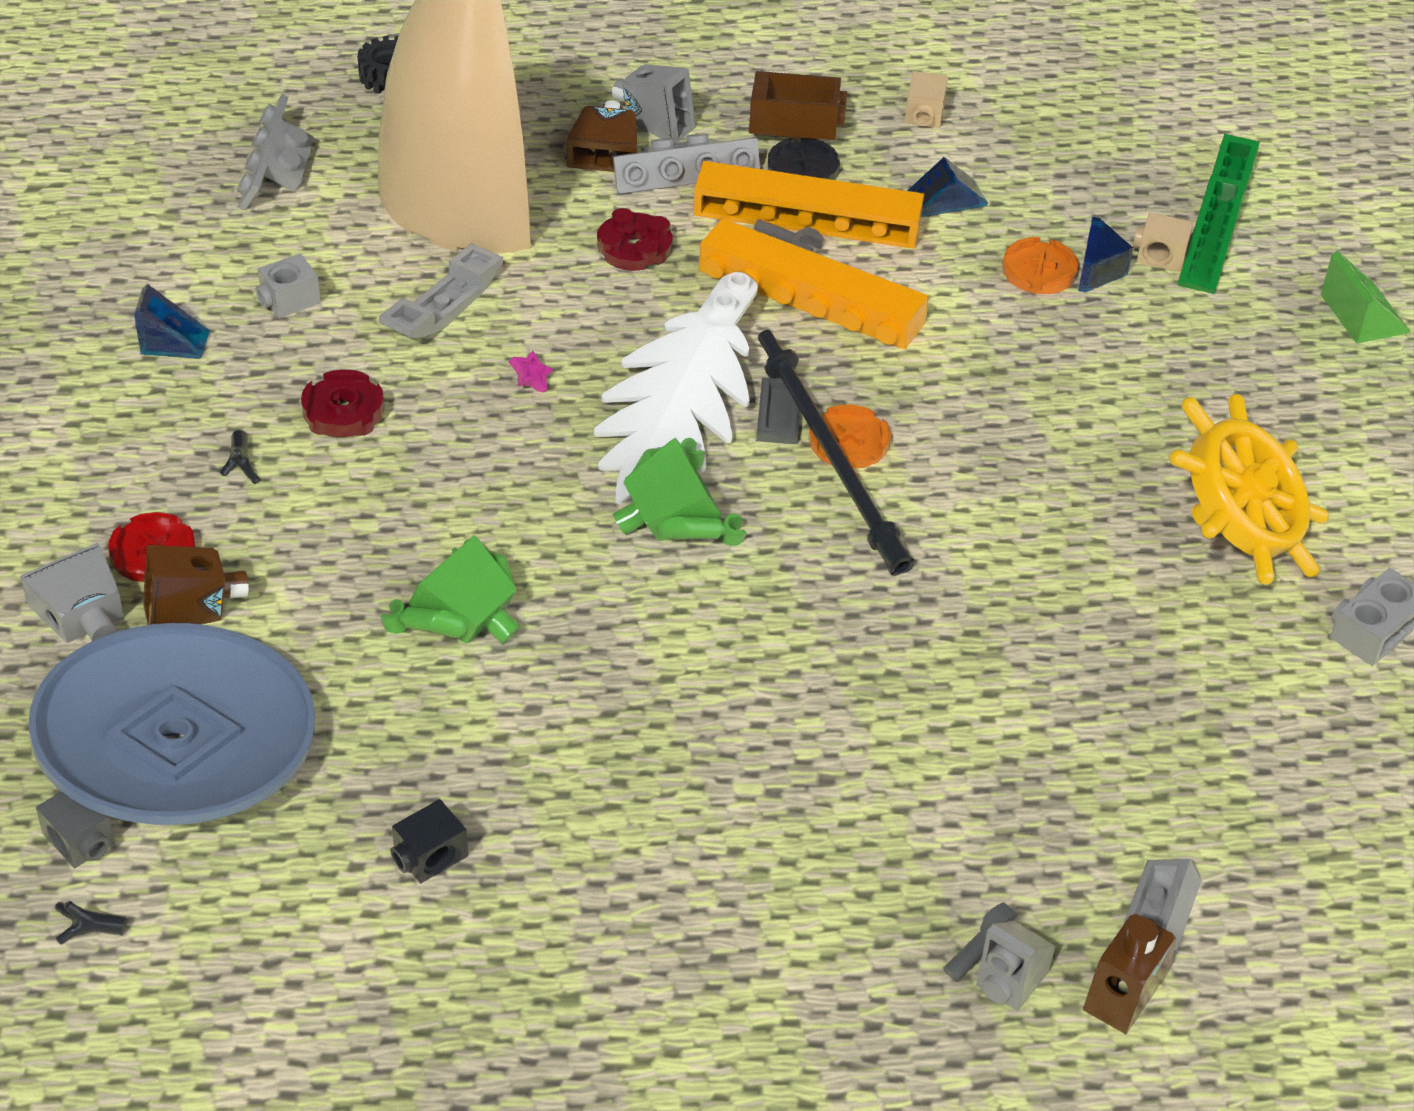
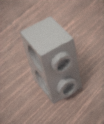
M1390 567L1376 579L1370 577L1364 582L1358 594L1352 600L1344 599L1334 610L1331 619L1335 623L1330 638L1373 667L1414 631V583Z

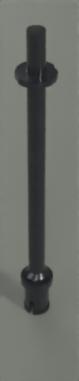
M771 330L762 331L758 335V340L769 357L764 370L770 378H781L870 528L867 535L870 547L873 550H878L892 576L909 572L914 566L915 561L909 555L900 539L901 532L898 526L892 521H884L795 372L799 362L796 352L792 349L782 350Z

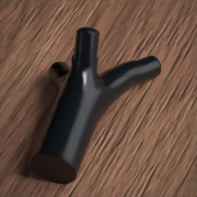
M236 430L231 435L230 456L224 467L220 470V474L227 476L234 467L239 466L253 484H257L260 482V478L254 472L248 457V435L243 430Z
M68 901L65 904L58 902L55 905V909L72 920V925L56 937L57 942L61 945L72 937L84 933L100 932L120 936L124 934L127 924L126 916L85 910L72 901Z

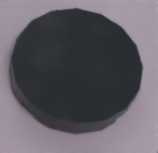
M792 138L784 139L774 145L768 153V170L830 180H835L839 174L840 159L838 160L837 158L838 153L832 146L822 140L801 138V142H791Z

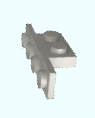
M284 94L280 96L274 106L270 103L266 106L259 120V123L264 126L259 128L253 139L252 146L256 147V149L252 150L244 167L249 172L244 174L237 188V192L242 194L238 204V208L246 210L260 189L264 176L289 190H296L301 183L314 136L282 120L289 98Z
M707 133L687 135V141L673 143V138L651 140V146L641 147L640 153L613 156L616 190L619 193L695 184L703 161L760 169L758 140L754 137L719 142L709 138Z

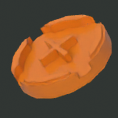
M1029 237L1017 240L1008 246L1002 261L1003 274L1010 283L1019 289L1034 294H1053L1064 291L1073 285L1078 274V258L1063 243L1050 239V243L1040 242L1041 237Z
M853 404L835 405L827 408L826 413L822 417L853 469L865 468L878 463L887 454L891 434L888 423L883 418L881 422L879 418L874 416L875 412L867 407ZM809 429L811 449L819 459L832 465L812 430Z

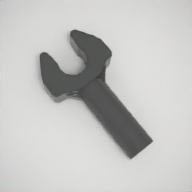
M758 219L754 225V230L812 252H814V248L822 249L823 247L822 235L811 227H805L794 233L761 219Z
M1004 902L992 908L983 917L980 932L943 967L944 972L957 982L982 958L987 930L991 925L1013 921L1017 918L1018 913Z

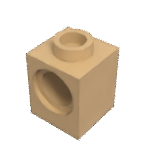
M913 71L907 97L905 124L940 128L946 100L948 76Z
M1149 212L1145 227L1137 226L1132 248L1139 249L1137 263L1181 272L1193 222Z

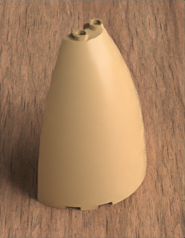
M415 0L400 30L386 77L378 151V189L380 199L390 217L410 234L415 232L431 240L433 245L455 251L459 248H466L471 243L495 254L531 249L523 134L516 82L501 0Z

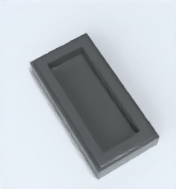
M762 377L756 441L797 444L800 410L782 379Z

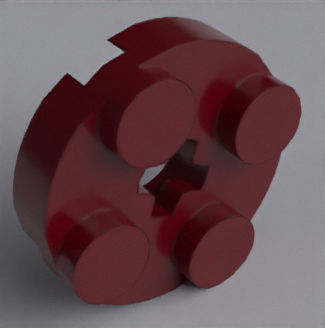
M619 208L612 212V218L606 220L597 232L598 251L605 256L607 263L619 269L629 271L646 270L647 265L657 262L658 266L664 263L672 252L673 235L670 230V222L663 216H653L646 213L633 212L627 208ZM630 239H639L635 244L629 243Z
M350 369L332 370L323 374L324 380L317 382L315 385H313V381H310L305 386L301 395L302 413L305 421L309 424V429L315 434L332 437L365 436L374 430V425L383 416L384 396L382 387L378 382L377 386L371 383L369 375L361 371ZM341 401H348L347 405H339Z

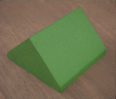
M1338 250L1331 255L1321 296L1356 344L1410 332V329L1370 278Z

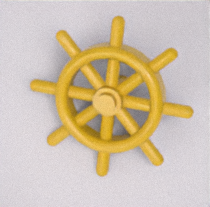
M1233 394L1228 399L1230 419L1222 420L1216 424L1213 423L1195 398H1185L1181 404L1182 410L1200 434L1194 440L1190 453L1177 449L1171 452L1169 460L1173 466L1186 470L1191 474L1192 483L1200 503L1192 507V516L1201 527V534L1205 538L1211 539L1220 532L1234 546L1252 555L1257 580L1263 585H1268L1274 580L1271 558L1285 551L1289 553L1305 576L1310 578L1317 576L1320 567L1301 540L1308 530L1310 521L1318 524L1325 523L1328 520L1329 514L1325 508L1309 502L1302 476L1291 458L1297 452V443L1292 439H1287L1280 444L1263 428L1249 422L1245 400L1240 394ZM1265 522L1267 523V525L1269 526V528H1270L1272 531H1269V530L1266 529V524H1265Z

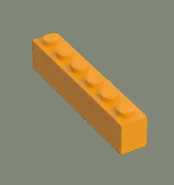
M703 161L694 188L693 215L720 220L724 218L733 222L755 225L758 219H761L787 230L799 231L805 227H811L816 229L821 235L915 249L921 222L924 193Z
M724 218L716 224L700 243L699 271L706 273L712 278L719 279L733 272L745 273L757 283L758 294L774 299L780 304H787L808 312L814 317L823 318L842 325L850 331H857L880 340L884 344L894 345L906 350L925 324L929 295Z

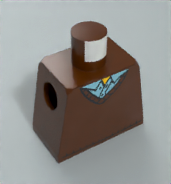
M607 101L602 107H584L567 138V168L614 172L613 156L637 153L636 114L632 110L623 109L622 105L616 101Z
M146 546L143 607L147 625L164 623L202 625L221 621L224 598L248 596L246 571L223 572L219 552L214 548Z
M1131 914L1098 962L1083 1011L1127 1035L1170 971L1176 943L1174 934L1158 926L1148 918L1138 914ZM1118 977L1126 983L1128 993L1120 994L1115 992Z

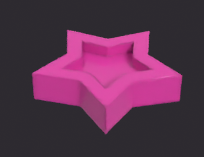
M533 350L526 358L513 356L509 363L518 374L517 386H531L538 392L544 393L547 390L546 377L553 369L542 364Z

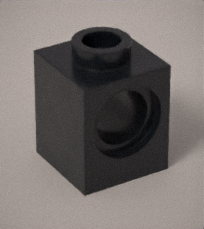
M441 799L392 825L394 847L390 849L393 861L401 872L406 873L410 871L420 884L468 857L467 829Z

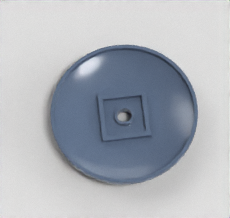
M164 623L133 627L87 643L60 661L49 672L34 695L29 714V734L33 755L40 769L57 789L70 799L100 814L120 820L154 825H180L215 820L233 815L262 802L281 789L297 773L308 756L315 733L313 698L303 677L288 660L271 647L241 633L224 628L191 623ZM180 734L184 735L183 737L177 738V739H169V738L164 737L165 735H168V736H178V735H180Z

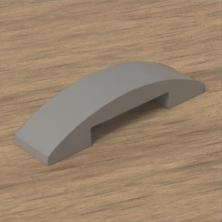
M471 243L449 261L448 275L414 302L401 298L379 316V323L410 338L426 337L444 329L485 291L502 266L503 257Z

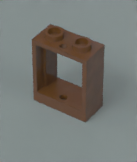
M756 71L750 103L749 134L836 140L837 127L844 128L847 91H840L841 77Z

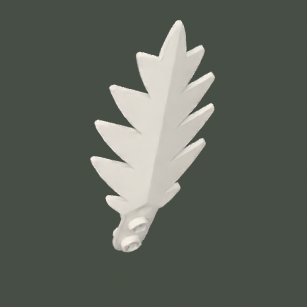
M733 272L722 277L698 312L686 313L665 322L664 330L672 331V333L640 347L624 357L621 363L622 368H652L618 383L602 394L601 401L603 403L638 401L604 420L594 428L593 432L594 437L628 436L612 448L598 463L599 470L620 471L615 492V502L617 504H622L631 498L624 485V480L632 472L645 450L663 447L676 437L680 444L685 438H692L697 442L696 451L700 449L705 451L696 419L725 443L732 442L729 417L716 385L741 406H749L747 384L741 366L733 351L734 349L743 356L749 355V345L746 338L736 326L757 294V283L747 274ZM705 455L703 465L700 469H698V471L704 472L706 470Z

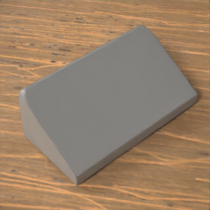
M1191 859L1147 860L1124 921L1125 923L1131 914H1138L1173 933L1176 937L1174 952L1178 950L1201 884V878Z

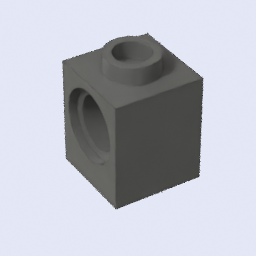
M63 792L57 793L36 806L42 834L74 869L86 861L99 859L110 846L115 844L109 816L84 807L70 799Z

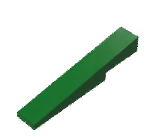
M1224 133L1177 286L1215 294L1256 161L1260 141Z

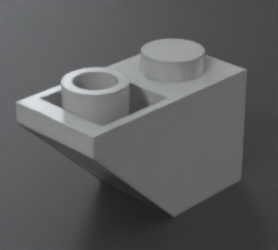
M1014 920L992 924L987 930L976 985L993 1002L1007 1004L1018 1011L1049 973L1055 945Z

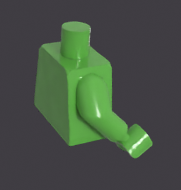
M675 437L663 447L645 450L632 472L624 480V485L633 502L613 513L617 524L625 535L646 524L658 541L668 539H718L720 537L726 545L736 546L744 541L747 532L745 530H738L743 520L736 513L726 516L724 522L720 521L719 517L722 514L698 472V469L703 465L705 451L701 449L696 451L697 442L692 438H685L680 444Z
M475 535L466 540L459 549L456 547L452 548V555L418 584L408 603L411 606L405 608L401 600L394 599L389 604L392 615L384 613L380 615L383 627L390 633L398 634L410 628L457 638L464 643H469L485 628L503 645L521 626L505 611L517 592L507 558L503 554L486 549Z

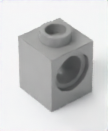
M301 253L258 268L260 285L256 286L258 300L263 308L270 307L278 319L321 303L318 275Z

